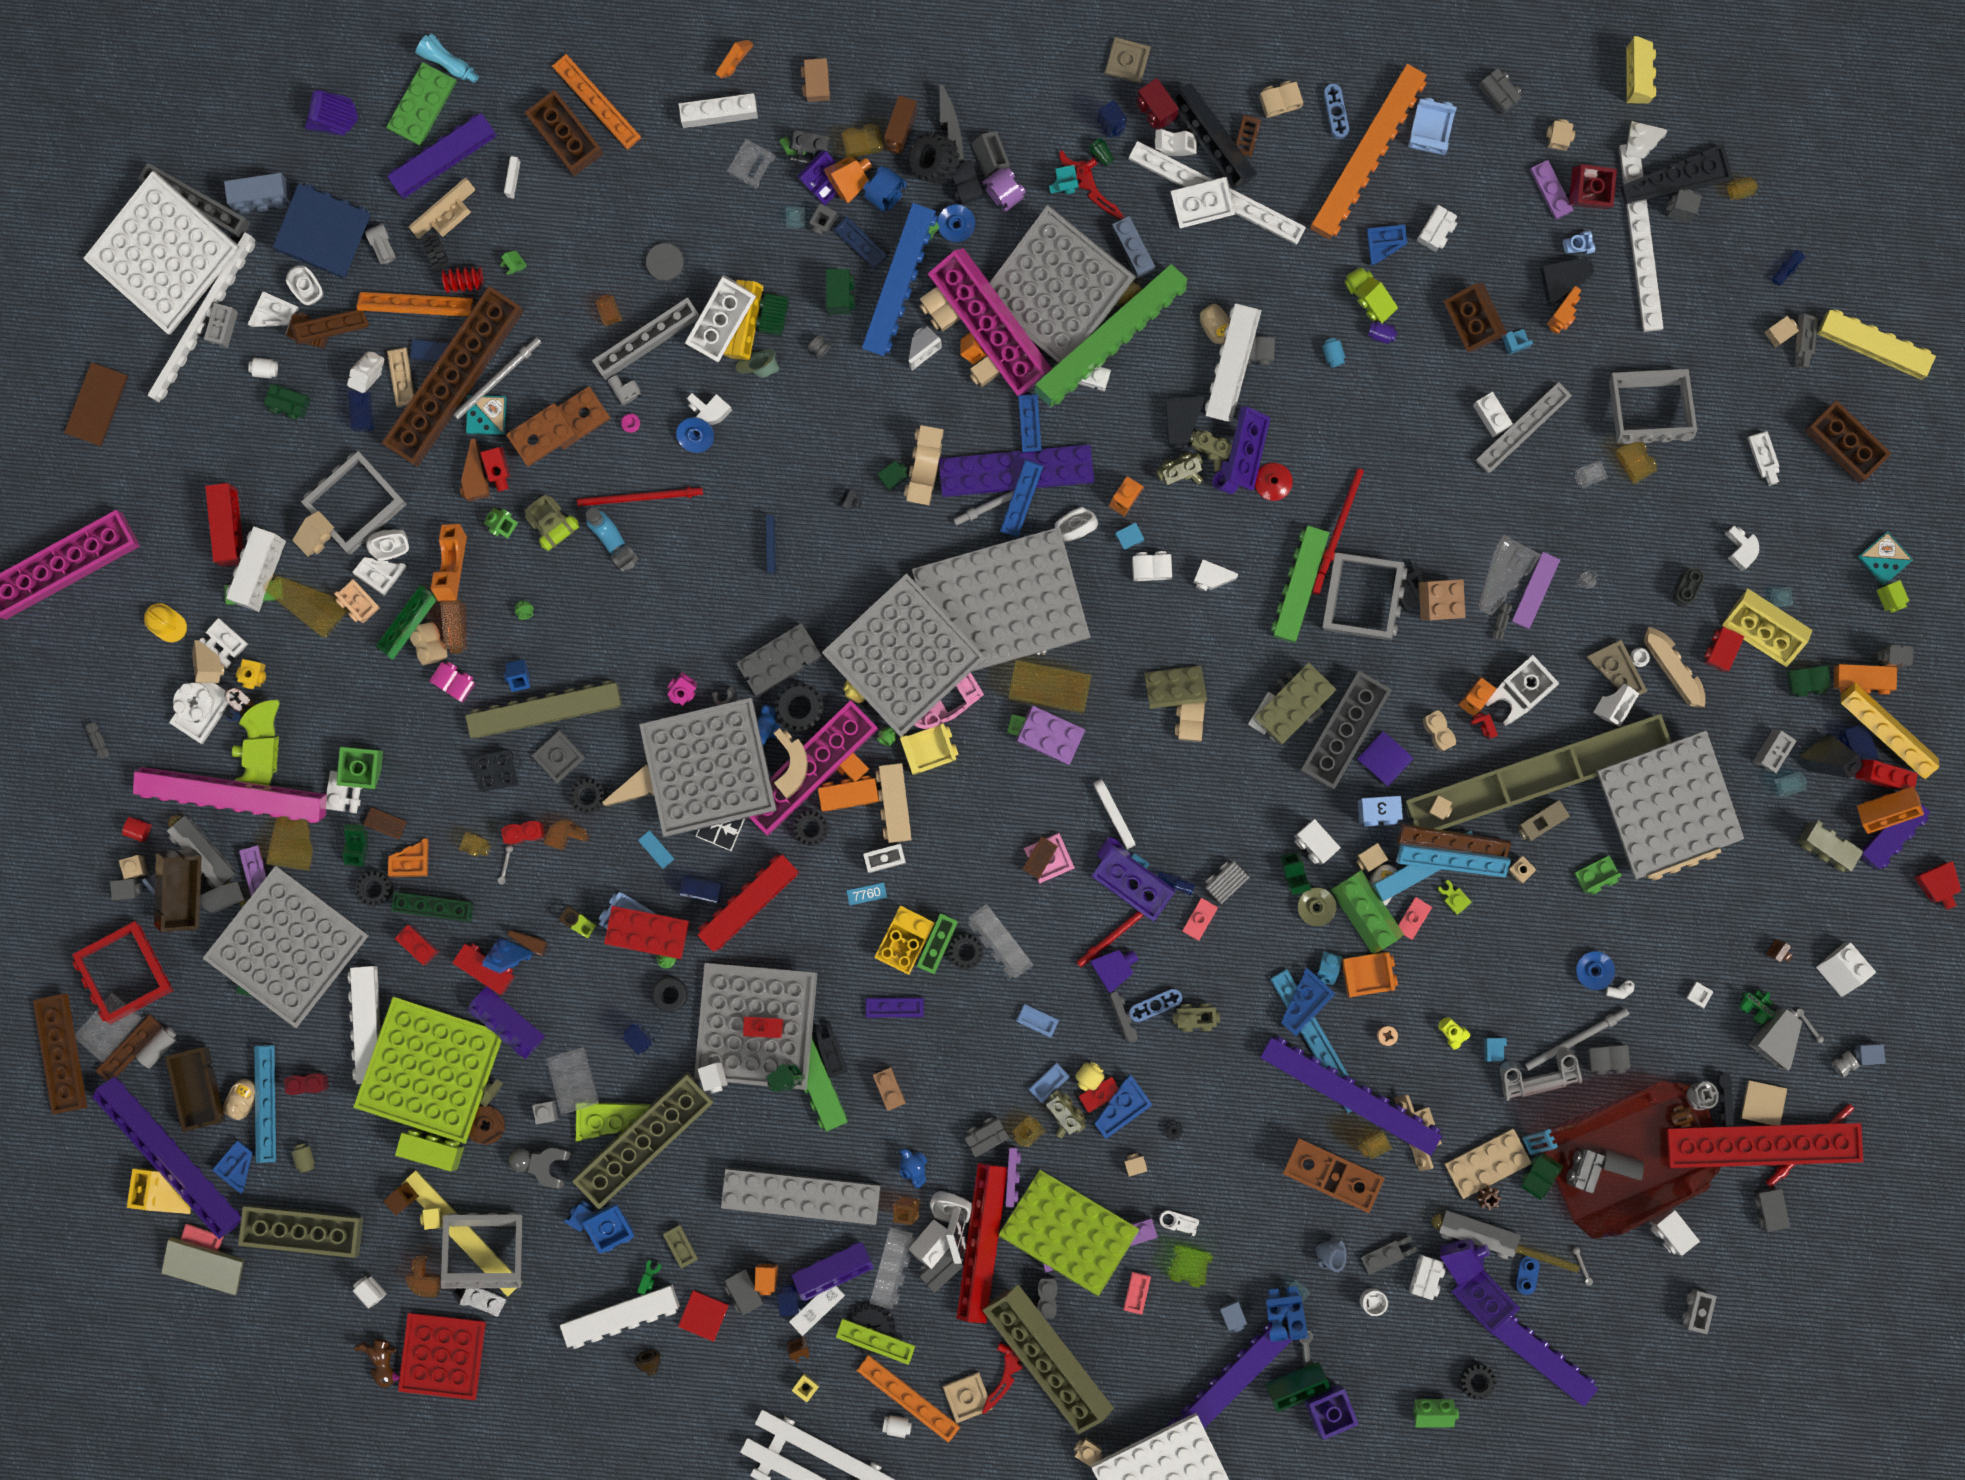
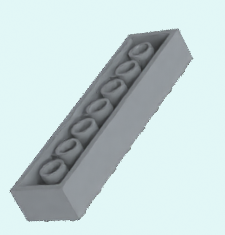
M726 1168L721 1208L876 1225L881 1184Z

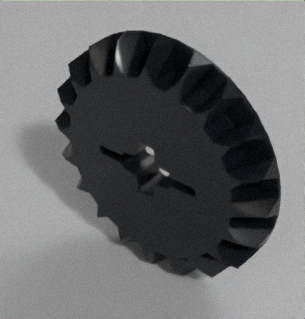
M864 1303L855 1307L846 1319L867 1327L868 1323L871 1326L880 1325L874 1330L892 1337L895 1335V1321L892 1314L884 1306L877 1303ZM850 1343V1345H852L855 1348V1350H858L862 1353H876Z

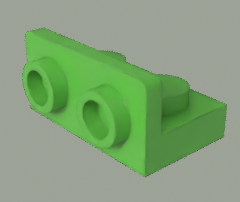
M1606 856L1574 873L1584 894L1590 892L1591 895L1601 891V886L1605 884L1611 886L1619 882L1617 878L1622 876L1620 872L1618 873L1610 856Z

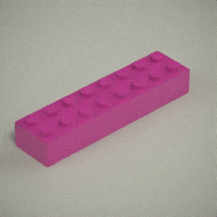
M964 248L954 250L928 273L1017 396L1027 393L1052 370L1051 366Z
M115 510L0 573V618L7 620L140 547L124 514Z
M850 700L803 746L807 754L808 769L801 787L787 799L774 783L787 772L790 766L789 759L770 778L777 811L749 818L769 836L838 769L843 761L852 753H855L878 728Z

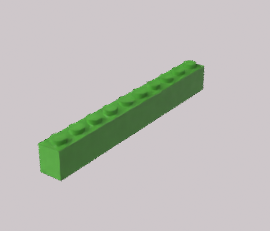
M1172 264L1168 266L1035 384V393L1050 407L1055 403L1059 404L1064 399V395L1069 391L1073 392L1078 387V383L1082 379L1086 380L1096 367H1101L1109 355L1113 356L1123 343H1128L1136 331L1140 332L1150 319H1155L1163 307L1167 308L1177 295L1181 296L1187 289V278Z

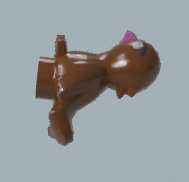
M374 1339L371 1345L361 1342L354 1346V1351L365 1352L376 1366V1370L371 1369V1376L378 1386L386 1388L391 1386L394 1381L400 1379L390 1368L391 1353L396 1351V1347L389 1346L388 1340Z

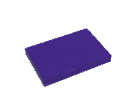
M1484 1269L1457 1285L1451 1291L1491 1335L1496 1333L1520 1310V1307Z

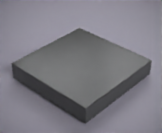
M558 730L531 755L556 784L562 781L586 759L561 730Z

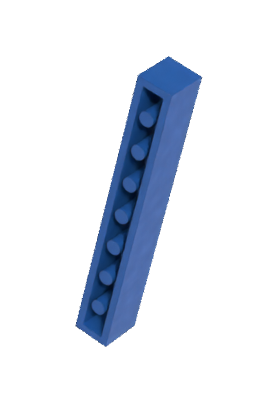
M912 203L862 349L881 356H886V353H890L893 343L890 342L893 335L896 336L899 329L897 321L899 317H903L905 312L904 301L909 299L912 289L909 288L911 281H915L918 275V270H916L918 262L921 263L924 258L925 252H922L924 244L928 245L931 234H929L930 227L935 226L938 217L935 215L936 211Z

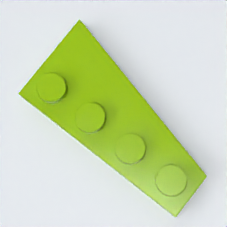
M577 1102L576 1141L623 1131L651 1104Z

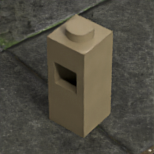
M1558 800L1517 825L1519 827L1518 833L1523 840L1532 841L1570 817L1561 801Z

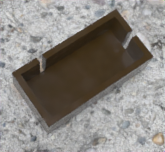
M195 849L177 850V853L174 850L156 851L154 905L157 908L154 909V926L160 932L199 929L202 855Z
M209 1046L165 1056L182 1132L226 1122L214 1068H209V1064H212Z

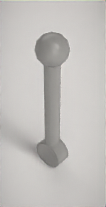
M511 845L506 846L507 852L501 877L498 878L499 884H505L506 882L505 873L510 852L513 851Z
M1797 1009L1796 1013L1815 1035L1816 1041L1822 1043L1824 1038L1819 1036L1804 1016V1010Z
M1574 1247L1573 1253L1576 1254L1585 1276L1584 1282L1586 1285H1592L1593 1280L1588 1276L1580 1256V1248Z

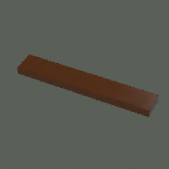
M1402 824L1397 843L1400 845L1403 843L1507 857L1511 842L1508 840Z

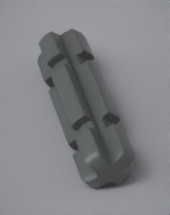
M1507 603L1501 604V613L1498 615L1495 625L1496 630L1493 632L1492 638L1496 640L1503 639V631L1506 630L1509 619L1508 614L1511 612L1512 605Z
M96 723L87 724L85 728L87 733H90L89 737L94 748L97 750L98 757L100 759L108 757L109 751L105 748L106 745L100 732L97 731Z

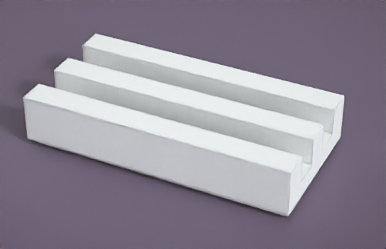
M510 157L504 189L507 198L514 199L520 168L518 157Z

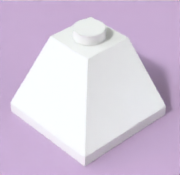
M928 326L925 329H918L913 334L914 337L912 338L909 355V367L912 371L942 348L941 339Z

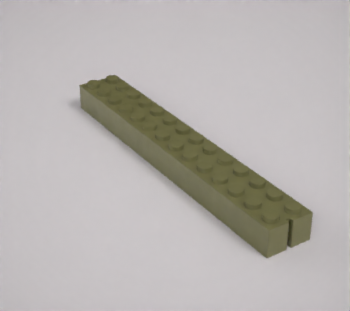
M1659 714L1412 798L1403 803L1408 818L1413 817L1414 821L1410 822L1411 826L1442 830L1597 777L1596 770L1671 743L1662 715ZM1438 795L1452 802L1450 806L1453 808L1448 818H1444V820H1439L1427 814L1435 797Z

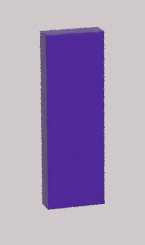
M866 998V1018L924 1017V998Z

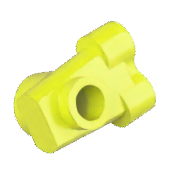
M1450 1017L1443 1018L1439 1022V1030L1445 1034L1448 1039L1447 1043L1454 1050L1458 1049L1461 1043L1470 1037V1033L1466 1028L1460 1027Z

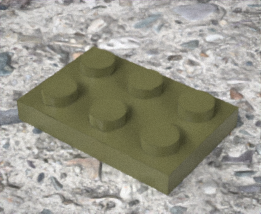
M1201 666L1144 673L1150 709L1207 702Z

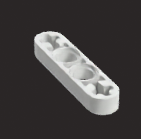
M1100 779L1094 782L1093 785L1126 849L1132 848L1136 844L1103 780Z

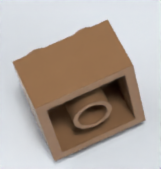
M1463 579L1419 582L1421 620L1466 618Z

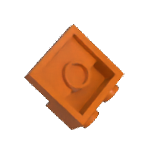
M1577 286L1571 290L1547 323L1550 326L1549 329L1555 334H1559L1562 329L1566 330L1576 318L1574 316L1576 312L1574 306L1581 297L1578 295L1582 291Z

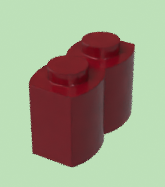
M315 1073L307 1076L295 1075L284 1079L285 1093L289 1095H298L306 1092L318 1093L329 1089L328 1075L324 1073Z

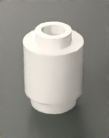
M253 358V361L249 362V373H252L253 377L272 378L277 376L278 362L273 361V359Z
M892 1415L890 1417L885 1416L882 1432L890 1436L905 1438L906 1435H910L912 1423H908V1418Z

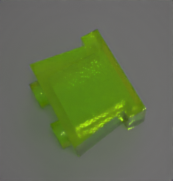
M1174 1244L1173 1252L1176 1254L1166 1273L1170 1276V1280L1180 1283L1181 1280L1189 1281L1188 1285L1200 1288V1285L1205 1286L1207 1263H1212L1213 1255Z

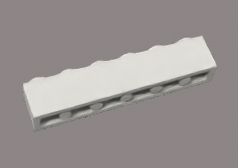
M1235 304L1230 311V325L1225 330V344L1220 349V363L1215 368V382H1212L1210 387V401L1208 400L1205 406L1206 416L1232 422L1262 310Z
M377 966L350 968V972H348L349 984L351 983L349 1002L352 1003L350 1021L353 1022L351 1041H354L352 1060L355 1061L353 1080H356V1084H362L381 1032Z
M669 1285L564 1322L560 1325L567 1348L573 1346V1349L584 1346L585 1341L591 1340L593 1343L603 1339L602 1335L609 1333L610 1336L621 1333V1329L627 1326L628 1329L638 1327L641 1321L646 1320L649 1323L657 1320L658 1315L665 1314V1316L675 1314L677 1313L676 1309L680 1305L673 1285Z

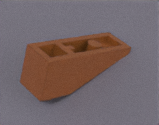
M475 438L470 441L461 479L462 486H460L462 498L465 497L468 502L491 497L479 444Z

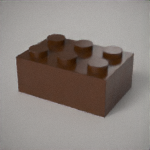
M1475 283L1443 301L1467 352H1476L1507 335V331L1484 283Z

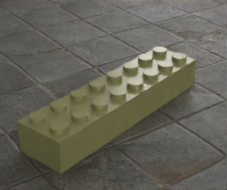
M686 1071L573 1177L572 1182L600 1209L712 1105L713 1098Z
M1018 1284L994 1298L982 1310L1078 1434L1104 1421L1114 1409Z

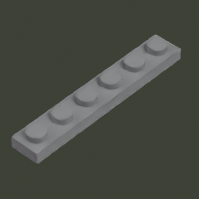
M1558 382L1475 461L1488 474L1492 472L1572 395Z

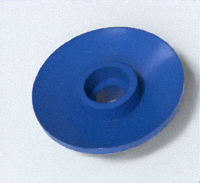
M948 206L942 210L938 217L937 223L940 227L938 230L942 237L950 242L965 241L974 232L975 218L972 212L965 206ZM955 222L960 224L958 228L953 227Z
M690 417L683 420L676 431L679 444L687 451L693 453H701L708 450L714 441V431L711 425L701 418Z
M1593 951L1586 953L1577 963V978L1588 989H1604L1614 979V963L1609 956L1602 952ZM1593 967L1597 968L1596 974L1591 973Z

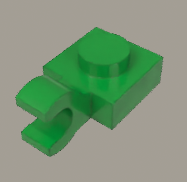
M652 1260L647 1262L646 1271L638 1288V1293L645 1295L647 1290H652L655 1280H652L653 1274L660 1271L661 1263L658 1264L656 1269H652Z

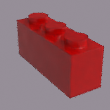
M1860 759L1863 767L1855 774L1856 779L1896 791L1911 787L1915 789L1918 773L1875 760Z
M474 943L470 945L464 944L452 963L499 995H503L516 976L512 973L513 969L508 968L502 973H497L482 966L487 955L481 953V948Z

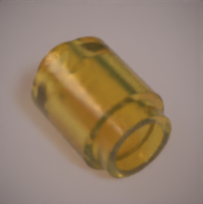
M1751 177L1734 181L1731 185L1727 186L1731 200H1740L1753 196L1756 190H1758L1756 180H1752Z
M1132 282L1117 301L1118 306L1127 304L1141 291L1138 283Z

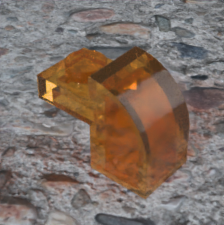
M561 820L550 827L544 844L565 851L569 836L588 842L590 835L585 834V829L576 826L573 830V821Z
M418 1255L415 1257V1260H412L411 1271H414V1274L406 1276L407 1285L418 1296L436 1298L439 1296L440 1276L425 1275L427 1255Z

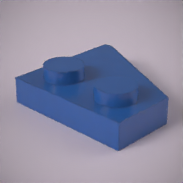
M1405 225L1367 228L1371 266H1374L1407 245Z
M499 937L484 959L482 966L497 973H502L508 968L517 966L519 961L524 959L530 960L533 952Z
M237 1140L212 1171L241 1194L244 1191L253 1151Z

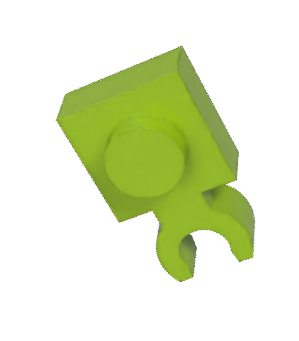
M1446 880L1445 883L1448 885V889L1446 891L1441 887L1437 889L1439 893L1447 896L1444 902L1458 915L1472 902L1460 888L1454 891L1452 883Z

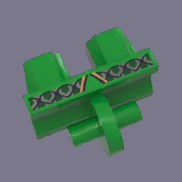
M1756 991L1754 995L1759 1000L1751 993L1744 992L1741 995L1743 999L1738 1008L1745 1013H1749L1753 1007L1756 1008L1758 1012L1753 1019L1760 1025H1763L1768 1019L1775 1017L1776 1013L1764 1005L1765 1003L1770 1007L1773 1004L1768 999L1771 995L1769 991H1766L1764 994Z

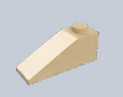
M645 765L602 803L605 806H610L646 797L650 794L654 795L648 766Z

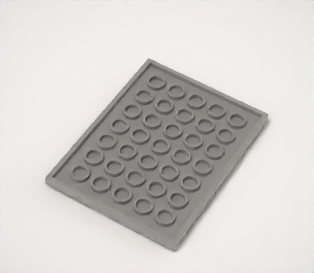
M1060 527L912 569L916 584L986 658L973 671L1091 638Z

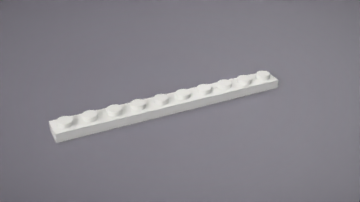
M1138 141L1128 159L1181 187L1213 180ZM1230 189L1236 215L1295 245L1298 244L1306 228L1305 226Z
M1627 144L1619 146L1623 184L1643 177L1641 158L1625 154ZM1647 201L1626 205L1642 328L1643 332L1663 330L1664 328Z
M243 234L237 244L240 249L221 271L147 396L155 401L160 402L161 399L166 397L168 393L167 388L170 383L176 380L179 368L185 365L189 351H192L197 344L198 336L204 333L214 303L218 304L219 301H223L226 296V289L234 283L235 274L238 269L244 266L247 254L253 251L256 240L249 234Z

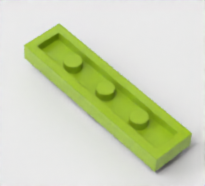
M844 1318L836 1335L838 1339L908 1365L916 1346Z

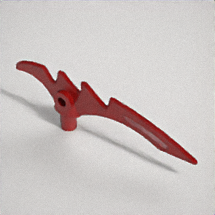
M1061 150L1059 157L1063 167L1074 165L1077 179L1081 180L1078 183L1079 188L1090 190L1088 198L1112 216L1120 220L1124 219L1117 206L1106 200L1094 183L1091 168L1098 164L1094 158L1090 159L1087 163L1084 160L1080 162L1072 161ZM1097 197L1100 198V199H1101L1104 203H1106L1108 206H1110V207H1112L1113 209H1115V211H1112L1111 209H1109L1108 207H1106L1105 205H1103V204L1097 199Z
M999 1343L997 1350L1005 1353L1004 1373L997 1388L988 1396L982 1414L989 1411L1011 1387L1014 1378L1010 1375L1022 1369V1365L1018 1364L1021 1361L1010 1346ZM1005 1383L1006 1385H1005V1387L1003 1388V1390L999 1393V1395H998L992 1402H990V1400L997 1394V1392L1001 1389V1387H1002L1003 1384Z

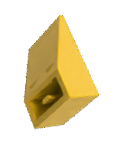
M900 906L874 958L909 975L935 923Z
M140 1167L132 1169L127 1208L191 1213L190 1206L157 1170Z

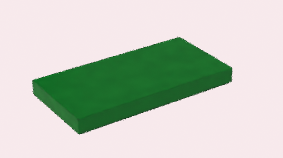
M420 585L376 647L393 660L436 602L435 595Z

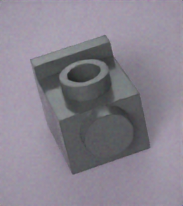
M820 203L809 222L810 227H812L811 231L819 236L822 233L827 235L838 217L837 212ZM821 220L826 221L824 226L819 224Z

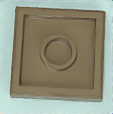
M1114 37L1105 75L1141 84L1151 46Z

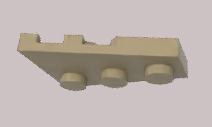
M1622 640L1586 657L1618 690L1623 684H1626L1638 692L1639 695L1647 692Z

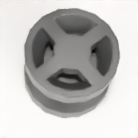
M818 335L809 344L808 349L814 351L816 357L820 359L828 352L832 345L829 342H825L823 336Z

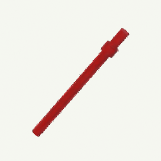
M1358 468L1356 470L1328 548L1324 550L1323 561L1319 569L1321 574H1326L1330 562L1334 559L1335 548L1364 473L1362 469Z
M1137 911L1095 947L1091 946L1087 953L1077 960L1076 963L1081 968L1092 958L1098 957L1100 955L1099 952L1140 920L1144 914Z
M1848 1104L1828 1124H1839L1854 1110V1107ZM1796 1164L1780 1165L1775 1170L1776 1173L1765 1184L1769 1188L1773 1187L1781 1178L1784 1179L1789 1174L1788 1171Z

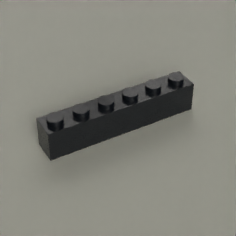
M1192 83L1179 87L1170 96L1179 108L1178 114L1223 176H1227L1228 183L1233 190L1245 186L1257 175V172Z

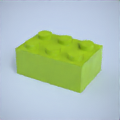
M417 1129L401 1133L395 1156L447 1171L458 1169L464 1146H461L460 1142L451 1139L443 1141L441 1136L434 1134L425 1136L422 1135L423 1131Z

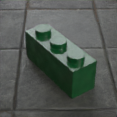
M1319 1362L1290 1372L1265 1384L1276 1412L1331 1391Z

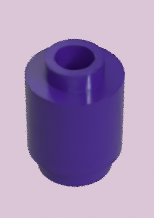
M1372 321L1368 336L1372 337L1373 340L1389 344L1390 341L1394 342L1397 331L1394 330L1395 326L1381 323L1380 321Z

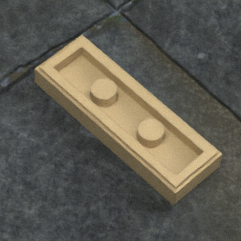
M407 348L389 350L387 353L396 407H404L409 404L415 395Z

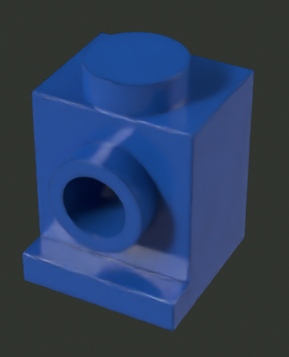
M582 1200L578 1206L574 1205L569 1213L572 1217L566 1218L564 1223L582 1232L584 1226L581 1220L592 1215L595 1210L592 1209L590 1203Z

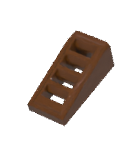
M1243 115L1235 143L1238 148L1239 144L1250 146L1249 150L1239 148L1243 155L1252 157L1262 119ZM1250 122L1256 124V127L1254 128L1246 126L1245 123ZM1243 130L1253 131L1254 135L1243 133ZM1241 137L1250 138L1252 142L1242 141Z
M514 930L508 932L511 938L537 955H545L548 941Z

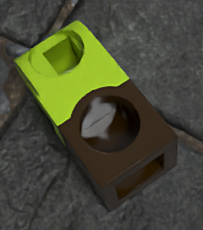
M569 905L558 919V921L586 938L590 937L597 926Z

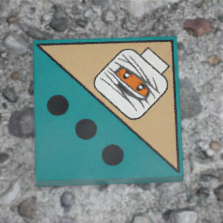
M483 396L467 411L466 433L505 435L507 397Z
M1888 531L1858 556L1882 585L1889 582L1913 561Z

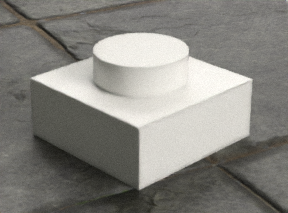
M1695 982L1686 999L1701 1008H1705L1713 991Z

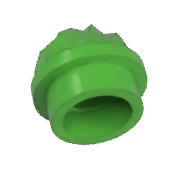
M521 600L516 604L515 614L519 619L525 620L533 616L534 608L529 601Z
M884 727L878 732L877 740L881 744L891 746L892 743H895L896 732L892 727Z
M657 955L656 958L658 965L662 968H670L676 962V958Z

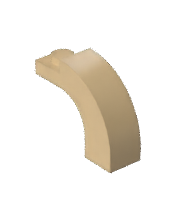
M779 728L774 734L789 752L790 766L787 772L774 783L788 799L804 782L808 769V760L800 740L797 739L791 743L793 739L786 730L782 732Z

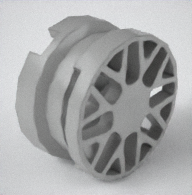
M1710 1082L1695 1083L1687 1091V1100L1691 1107L1696 1110L1710 1109L1718 1102V1091Z

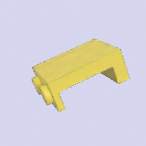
M944 723L933 728L900 738L913 775L956 761L955 756L959 754L955 744L951 745L949 738L952 737L949 726L945 727Z

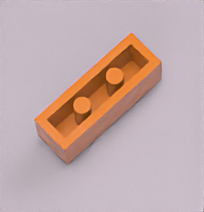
M1834 666V689H1840V693H1843L1855 682L1867 694H1871V691H1878L1879 695H1890V692L1897 690V667Z
M871 776L861 777L860 781L852 782V779L842 780L840 785L834 786L833 782L822 784V788H818L822 812L879 802L876 779H871Z
M1914 787L1904 788L1899 792L1887 794L1857 806L1862 825L1868 834L1924 815L1920 798Z

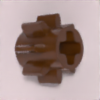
M1683 1104L1675 1106L1673 1108L1675 1112L1670 1113L1676 1127L1681 1126V1128L1690 1127L1691 1121L1694 1120L1690 1107L1684 1108Z
M1487 1185L1486 1188L1479 1189V1195L1476 1196L1480 1201L1479 1206L1482 1208L1486 1206L1489 1211L1493 1207H1499L1498 1203L1502 1198L1497 1195L1499 1190L1496 1187L1492 1189Z

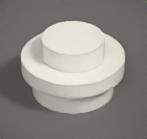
M1636 648L1630 654V658L1636 667H1643L1649 662V653L1643 648Z

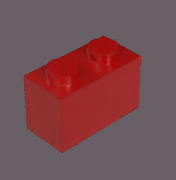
M1726 627L1719 628V630L1716 629L1711 639L1713 644L1705 651L1704 657L1706 659L1704 663L1724 673L1728 672L1745 636Z
M407 925L395 938L422 965H427L439 953V950L413 925Z

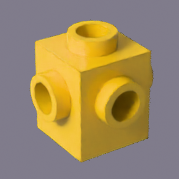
M242 659L241 667H238L236 672L237 682L243 683L242 687L254 689V686L261 687V683H264L266 678V672H264L266 665Z

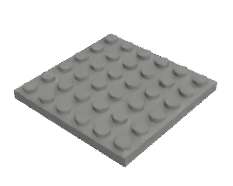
M1047 205L994 276L990 285L1029 338L1060 363L1095 332L1136 276L1051 206Z
M905 574L822 652L900 737L986 659L908 574Z
M752 698L639 724L663 837L777 811Z
M1706 730L1596 770L1634 879H1639L1744 839Z
M275 866L203 959L293 1027L297 1028L369 935Z
M705 963L694 1079H700L699 1068L714 1063H722L727 1082L768 1086L767 1075L772 1071H776V1068L781 1064L794 1063L804 1074L805 1079L796 1084L793 1089L807 1090L817 973ZM744 1017L783 1019L782 1038L743 1036Z

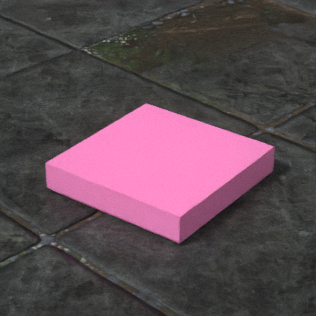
M1059 833L1046 838L1056 844L1058 848L1040 879H1037L1039 884L1074 869ZM1038 842L1024 848L1028 859Z

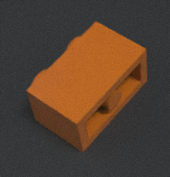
M758 1264L756 1266L755 1291H759V1295H771L777 1289L778 1264Z

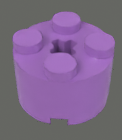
M1001 167L983 181V185H988L985 188L995 204L997 206L1001 204L1004 207L1001 210L1006 212L1024 198L1023 194L1026 191L1020 183L1017 185L1013 179L1015 176L1009 168L1004 169Z

